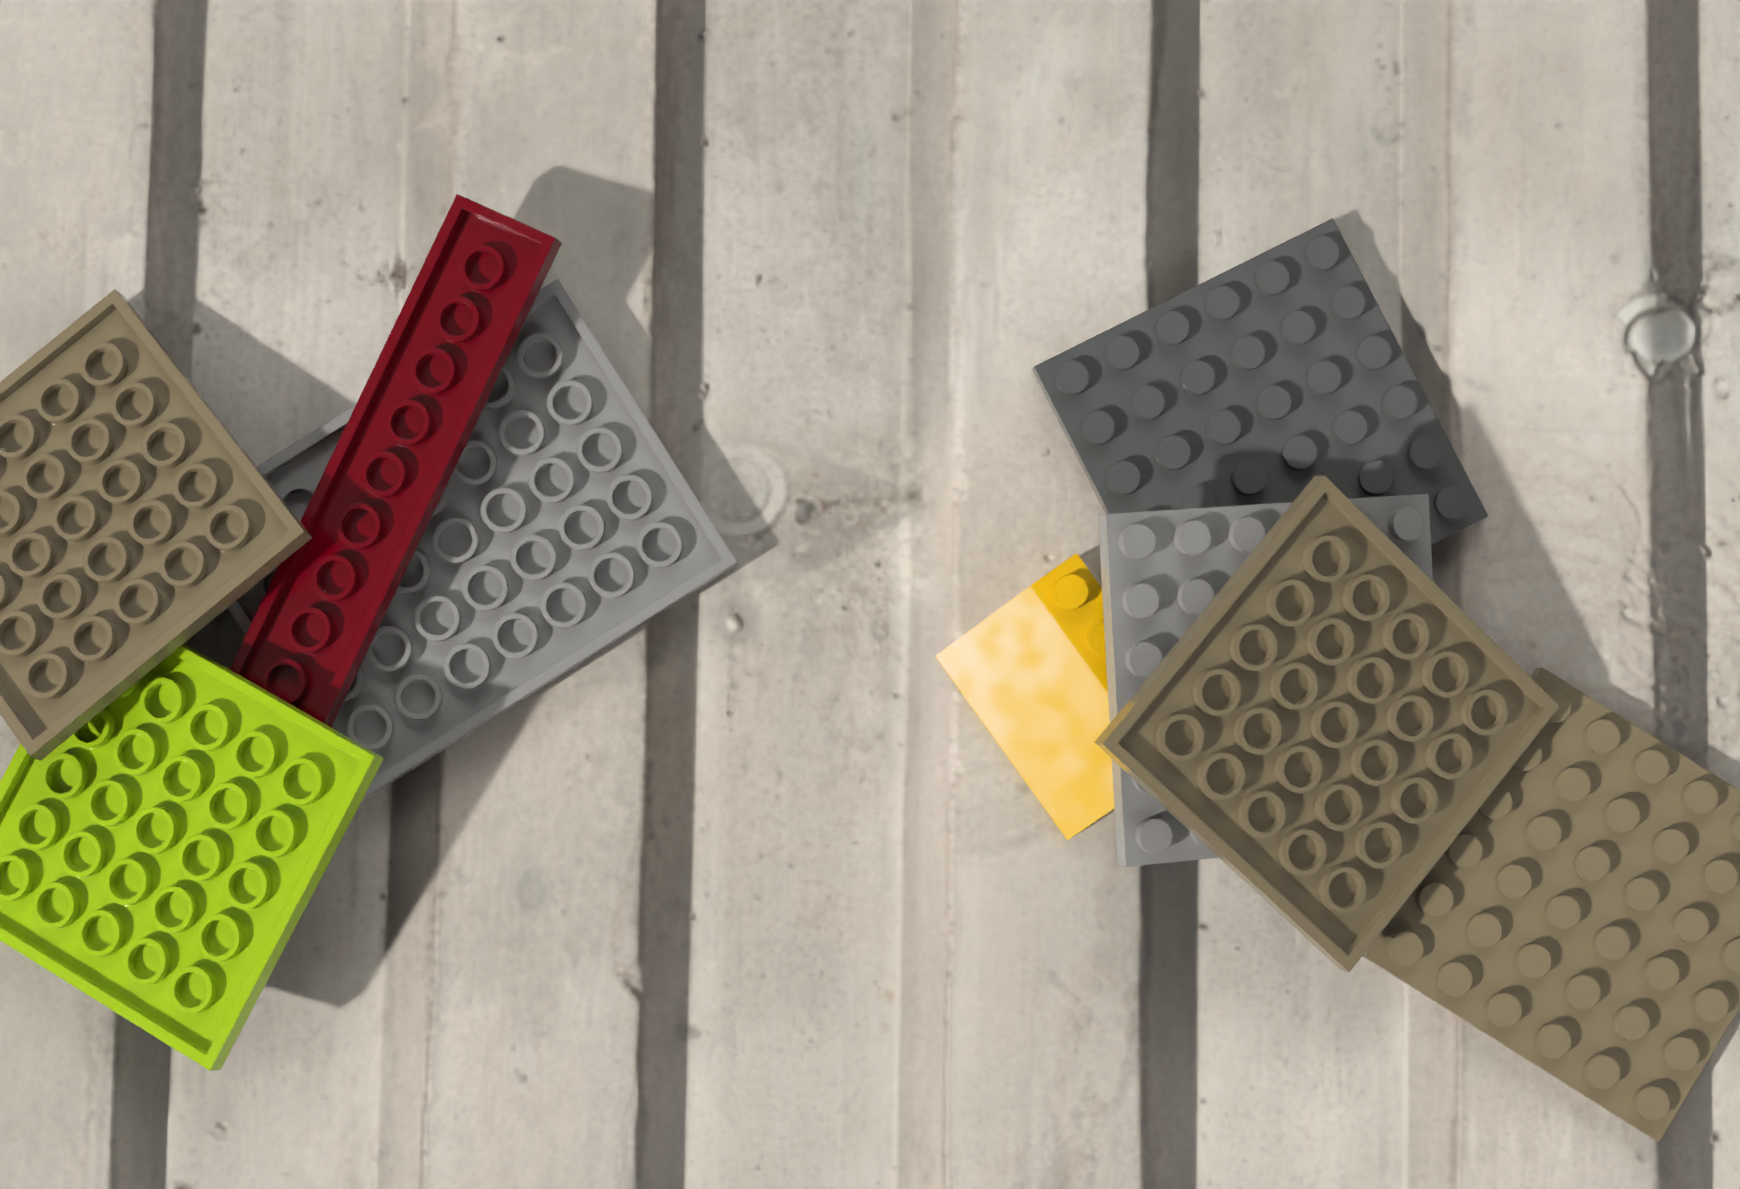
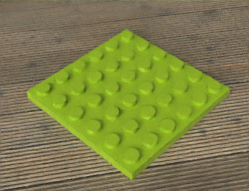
M182 644L41 761L31 757L20 743L0 781V941L207 1070H221L384 757L190 646Z

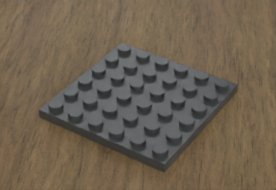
M1333 218L1033 367V372L1106 514L1294 502L1314 476L1325 475L1348 499L1428 494L1431 545L1488 517L1483 504Z

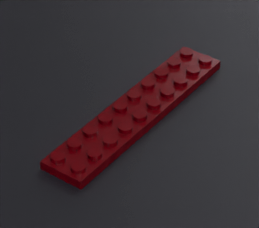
M459 194L456 195L300 522L312 536V539L279 565L230 670L332 727L562 245L557 238Z

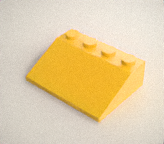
M1075 553L935 656L1066 840H1069L1114 809L1112 758L1094 743L1110 724L1102 587L1079 555Z

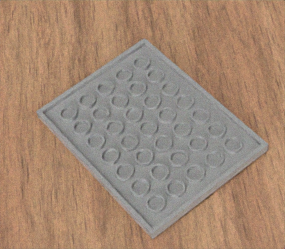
M558 279L540 289L331 727L384 757L361 802L738 565L737 560ZM356 405L257 466L299 521H301ZM279 566L228 607L245 635Z

